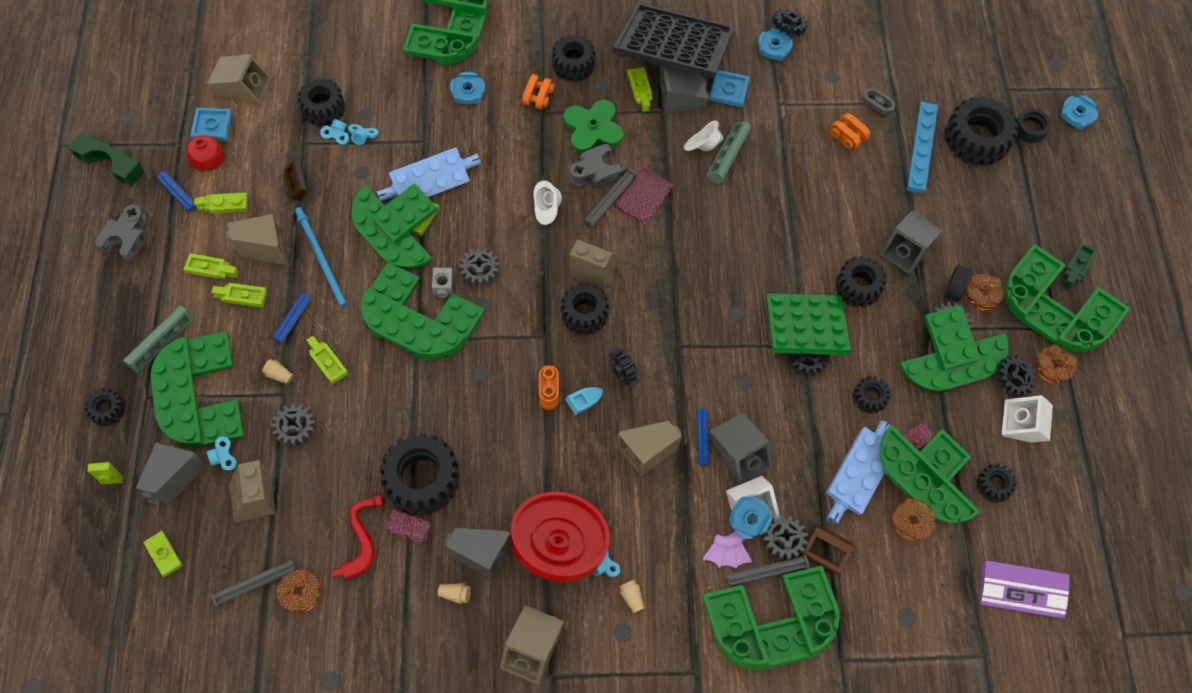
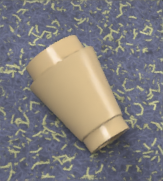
M268 360L262 370L266 377L285 384H289L293 378V374L277 360Z
M635 580L619 586L621 589L620 594L633 613L644 609L639 584H636Z
M465 583L440 584L438 589L439 597L459 604L468 603L471 594L470 586H466Z

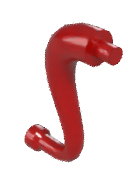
M381 495L361 500L351 507L349 519L360 543V553L352 561L344 562L342 568L333 569L334 578L344 576L345 580L360 576L372 565L375 557L374 544L360 522L358 512L367 507H383Z

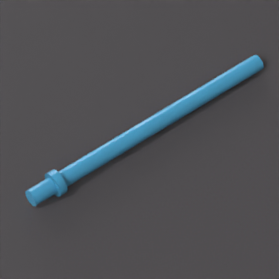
M301 207L296 208L297 221L302 225L340 307L343 308L347 306V302L308 223L309 218L304 214Z

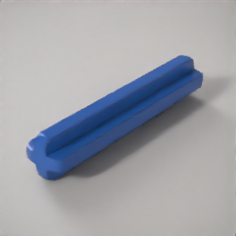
M160 172L157 179L187 211H193L196 207L195 202L166 172Z
M305 293L300 294L273 335L275 341L282 343L309 303L310 296Z
M698 409L696 413L698 464L700 466H707L710 462L708 413L706 409Z

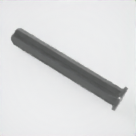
M625 169L622 177L585 218L586 224L593 226L630 182L637 178V174L632 169Z
M802 554V557L728 574L727 583L732 587L802 569L806 570L809 569L808 559L805 554Z
M290 560L220 592H212L213 602L216 608H219L220 604L295 572V565Z

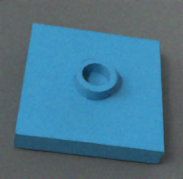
M718 70L713 81L709 101L743 108L750 77Z
M196 108L190 138L193 139L199 135H209L216 138L218 142H227L233 115L232 109Z

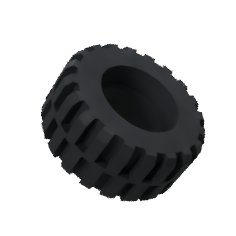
M980 96V98L972 97L969 100L965 99L955 107L945 128L946 143H949L948 147L951 151H954L955 156L961 157L962 161H969L973 165L978 163L981 165L994 164L1005 157L1017 138L1018 123L1016 122L1015 115L1011 114L1012 110L1009 107L1006 108L1004 103L1001 101L999 103L994 98L987 99L985 96ZM968 125L984 126L990 130L994 137L979 136Z
M419 433L418 437L410 434L406 440H403V438L397 440L398 444L396 446L391 445L388 448L389 455L384 454L382 458L384 464L380 465L381 483L392 504L397 505L398 509L403 512L408 510L409 514L414 515L416 511H420L421 515H426L428 510H432L434 513L439 510L438 506L441 504L445 507L448 504V498L453 499L455 496V489L459 487L460 471L452 448L448 447L444 440L438 441L437 436L431 434L430 437H426V433ZM417 460H430L439 467V475L431 485L421 489H413L403 484L402 473L409 464Z

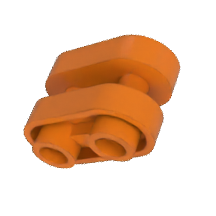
M532 74L524 91L522 104L530 106L532 102H535V108L543 110L544 107L547 108L550 99L549 95L553 94L555 89L553 80L545 78L543 82H540V76ZM539 88L540 91H539L538 95L536 96V95H535V94H536V91H537V89Z
M845 113L840 118V121H836L830 126L831 135L841 141L847 149L851 150L858 148L861 142H865L871 136L869 129L850 113Z
M550 365L544 366L539 372V400L541 407L545 410H554L559 404V373L554 366Z

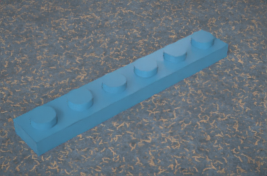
M921 101L919 105L907 191L924 194L926 191L938 105Z

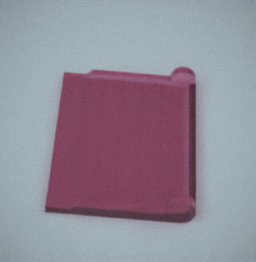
M643 166L637 174V178L631 182L614 206L646 225L674 185Z

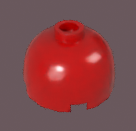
M199 135L191 139L187 145L186 154L188 161L198 171L214 170L224 161V150L216 138L209 135Z

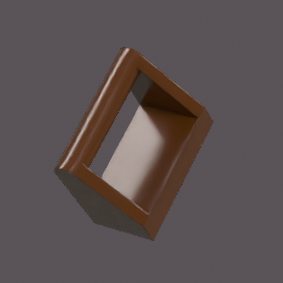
M817 524L802 554L839 575L855 544ZM816 536L845 552L839 566L809 550Z

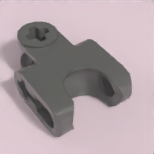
M603 144L581 154L580 162L574 163L570 167L571 175L569 181L574 187H582L593 182L597 188L618 181L625 173V170L620 164L607 165L604 163V161L610 159L612 149L609 144Z
M129 205L123 210L118 220L109 219L95 241L96 248L102 252H109L114 245L122 243L120 249L121 257L124 260L133 261L147 238V232L143 230L147 224V217L142 213L140 207Z

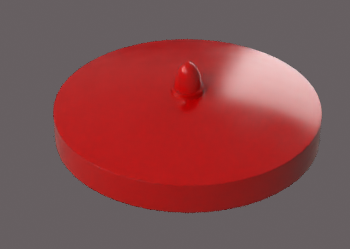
M546 492L529 498L517 509L510 528V544L519 562L533 574L556 582L577 581L594 573L603 563L610 543L609 528L599 510L585 499L565 492Z

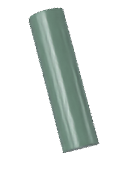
M747 120L733 125L706 175L710 181L717 184L723 182L751 130V125Z
M179 306L126 356L123 362L138 374L193 321V318L185 308Z

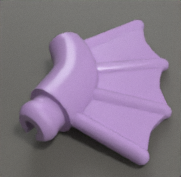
M736 532L727 536L716 534L712 546L703 557L704 561H712L718 568L726 565L737 569L743 563H752L749 554L742 544V541L746 540V538L741 537Z

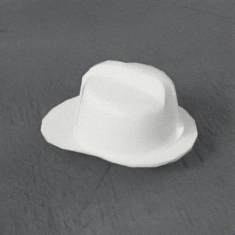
M715 120L708 123L701 131L692 136L685 143L684 149L686 151H691L697 147L703 151L714 149L723 140V136L718 130V121Z
M540 181L534 188L535 215L538 222L544 225H548L555 220L558 207L562 201L560 191L548 181Z

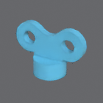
M336 119L333 120L331 127L324 126L320 131L324 139L335 138L340 145H346L350 140L349 135L344 132L347 124Z
M352 124L348 127L349 133L352 134L351 139L357 145L364 144L367 137L376 138L378 136V130L375 128L365 129L358 124Z
M219 437L215 442L216 448L207 451L211 466L221 464L224 470L231 471L236 467V460L229 454L231 442L227 437ZM224 441L226 445L221 447L220 442ZM230 460L232 464L227 466L226 461Z
M609 550L603 563L592 573L593 575L599 576L605 572L607 576L614 578L620 573L619 565L609 558ZM610 567H613L615 569V572H612L610 570Z

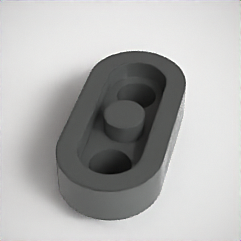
M868 88L864 91L862 99L865 104L882 115H890L894 111L895 102L893 99L876 88Z

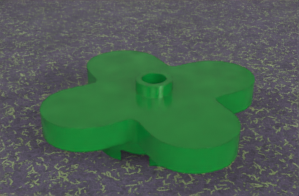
M599 100L593 104L590 110L580 106H571L565 110L564 123L567 127L574 130L571 136V146L575 151L584 153L600 143L601 145L609 144L610 147H615L622 142L623 130L619 125L612 122L615 117V106L612 102Z

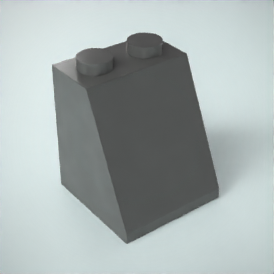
M662 66L660 90L665 113L706 109V104L710 99L709 92L705 89L707 86L706 78L701 75L688 74L685 71L671 70L668 67Z
M911 211L894 229L879 255L911 275L935 244L943 230L916 212Z
M744 413L710 430L712 445L738 485L746 483L773 468L770 441Z
M155 443L136 489L142 494L143 498L148 499L149 504L168 506L205 469V465L195 452Z
M455 528L453 533L450 532L447 535L444 543L446 544L445 548L449 558L492 580L511 547V535L508 531Z

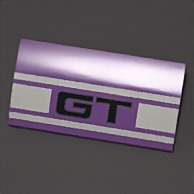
M985 561L981 564L980 605L1060 619L1065 618L1069 594V574L992 561Z

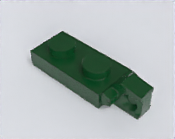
M1080 242L1064 270V275L1067 278L1063 286L1070 289L1075 281L1079 282L1082 280L1098 250Z

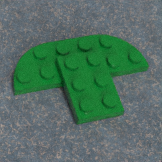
M414 183L387 205H384L365 185L353 201L352 220L358 232L386 263L389 262L399 268L417 269L433 261L432 257L410 234L412 230L438 211L433 202Z
M959 305L924 316L936 353L899 363L900 369L910 382L923 387L924 390L945 391L984 380L1000 370L997 365L1001 363V359L1007 357L1008 338L1006 333L974 341L962 306Z
M890 425L885 430L879 448L883 469L892 482L926 515L942 523L956 524L969 520L980 512L950 482L971 456L943 429H940L920 451L893 425Z

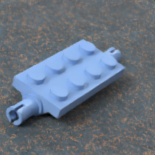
M455 147L389 172L392 181L391 187L376 191L377 196H381L379 197L381 202L397 197L415 183L427 197H431L469 182L466 169L481 165L480 159L476 160L479 158L477 154L462 159Z
M880 421L874 433L866 427L860 430L826 493L834 500V506L826 518L828 521L832 519V524L838 525L842 515L847 510L853 511L857 515H862L881 481L885 471L881 464L879 448L881 438L885 430L890 426L888 424L886 427L887 422Z

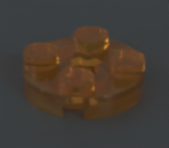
M987 274L973 275L964 291L966 299L973 303L972 306L980 310L993 309L1001 302L1004 296L1001 280L998 277ZM985 289L988 293L983 295V292L980 290Z
M1051 345L1045 348L1036 359L1039 375L1044 380L1054 384L1069 381L1077 369V358L1068 350L1058 345ZM1053 361L1059 363L1060 367L1055 368Z
M908 498L900 503L894 511L893 522L895 529L900 536L907 540L916 541V539L927 538L935 526V512L925 502ZM917 516L920 522L911 524V519L908 517Z
M298 569L286 574L277 585V597L280 604L287 611L304 613L317 604L321 586L312 573L304 569ZM297 587H304L302 596L298 594L294 596Z

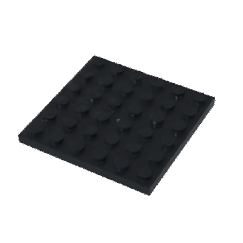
M637 3L613 46L612 53L620 57L634 58L636 61L650 62L656 66H665L671 70H681L688 74H697L704 78L715 79L733 34L734 26Z

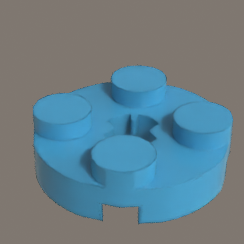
M772 28L770 31H764L761 33L758 41L759 54L770 59L782 61L791 51L792 39L790 40L788 35H785V32L780 33V29Z
M463 72L458 75L459 77L451 81V95L456 103L478 104L482 101V97L485 94V83L476 73Z
M1071 96L1063 104L1060 116L1070 125L1082 130L1092 125L1098 116L1097 106L1093 100L1086 96H1080L1079 98Z
M742 497L731 511L729 524L743 538L752 539L754 538L753 536L762 535L768 529L771 522L769 507L757 497ZM752 514L754 516L753 521L747 522V517Z

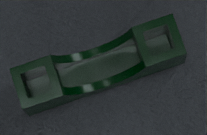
M81 132L68 146L75 158L88 165L98 160L111 161L112 166L110 170L116 180L130 188L144 173L141 162L138 159L128 157L120 149H113L107 142H100L92 134L88 135Z

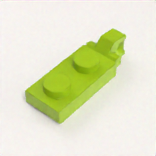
M645 68L627 70L636 103H641L643 112L650 111L649 101H652V91Z
M247 192L210 194L205 197L195 198L194 204L197 210H205L211 214L247 212L248 194Z
M192 253L189 254L183 269L185 273L217 279H225L226 277L237 279L239 274L237 267L231 266L224 259Z
M229 283L224 287L213 286L211 293L214 298L221 299L222 302L263 308L268 291L264 287Z
M314 336L307 339L309 346L312 348L309 351L310 356L332 385L348 375V371L326 343L322 342L319 344Z

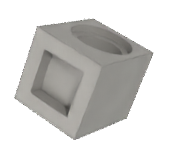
M433 268L432 290L434 296L446 298L453 293L454 275L452 268Z

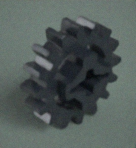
M780 8V10H776L772 17V25H775V29H780V33L785 32V35L789 34L792 37L804 35L809 25L807 24L808 20H805V16H802L800 12L796 13L794 9L786 8L784 10Z
M619 347L609 351L610 365L614 375L621 382L624 381L629 388L638 384V369L633 358L627 352L624 353Z
M787 353V356H790L788 363H793L791 368H798L797 373L800 374L803 371L805 376L809 372H811L812 376H815L816 371L822 373L823 368L827 367V362L830 359V356L827 354H820L821 360L819 361L818 354H798L799 357L797 358L796 354Z
M1019 354L1001 359V363L997 365L1000 370L995 372L1000 377L997 379V382L1002 383L1000 388H1006V394L1012 392L1013 397L1017 395L1020 397L1032 392L1031 388L1036 386L1033 381L1037 379L1036 376H1033L1036 370L1030 368L1032 363L1027 364V358L1021 359Z

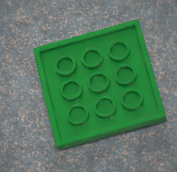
M767 293L766 305L772 353L850 355L851 347L841 296Z

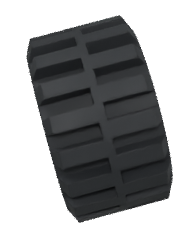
M576 34L574 36L567 35V37H561L560 41L557 40L555 45H553L552 64L556 75H560L561 79L566 78V81L569 82L570 80H573V82H577V80L582 81L584 77L588 78L595 67L593 43H590L589 39L585 40L584 36L578 37ZM569 57H578L579 59H569Z
M320 78V80L313 79L312 82H306V86L303 85L301 91L298 92L297 99L302 115L310 124L315 123V126L323 125V127L327 126V124L332 125L334 119L340 120L339 116L342 117L344 115L345 102L341 89L337 86L336 82H332L330 79L324 80V78ZM327 100L323 104H316L319 101Z
M855 256L851 260L848 259L842 265L835 286L838 288L837 293L838 295L841 294L843 301L847 300V304L850 305L852 303L854 307L859 305L866 307L867 304L870 306L879 299L887 283L886 272H883V266L878 265V261H872L870 257L866 259L864 256L859 258ZM853 278H863L869 283V286L858 285L854 282Z
M578 283L577 287L575 285L571 286V290L567 289L565 291V296L563 295L561 302V317L564 320V325L569 326L571 332L575 330V334L583 332V335H588V332L594 334L596 329L598 331L601 330L602 325H605L606 319H608V297L606 294L604 295L602 289L598 290L597 285L592 287L590 283H586V285ZM581 304H588L594 307L595 310L589 314H581L575 308Z

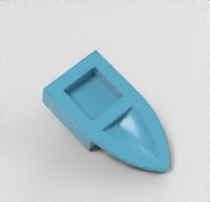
M587 387L567 396L565 400L574 414L578 415L590 409L601 398L603 389Z

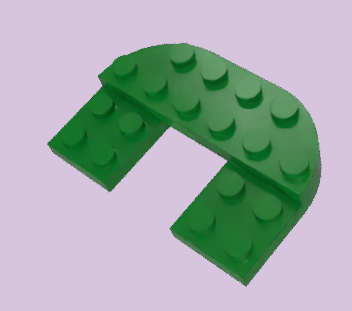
M421 0V2L453 7L447 29L412 23L403 48V54L437 60L438 65L456 64L470 57L478 47L487 18V0Z
M1033 244L1005 282L1004 298L1009 310L1017 319L1059 348L1071 352H1088L1098 348L1110 337L1131 308L1097 287L1076 315L1044 294L1065 267V264L1036 244Z
M387 262L370 289L366 288L361 300L362 315L369 331L378 339L382 340L383 338L413 353L414 357L422 360L434 361L437 358L447 355L450 357L457 353L473 333L483 317L485 309L452 293L436 319L432 320L404 306L420 283V277Z
M227 331L193 339H187L186 336L176 339L159 352L152 365L151 384L157 423L170 440L182 447L196 449L213 446L216 440L223 436L227 437L230 441L245 438L238 400L203 408L197 407L193 377L234 368Z
M823 566L783 575L782 580L795 617L757 626L743 585L703 594L702 598L715 636V643L725 658L741 668L758 671L807 660L823 653L834 640L839 625L838 605Z

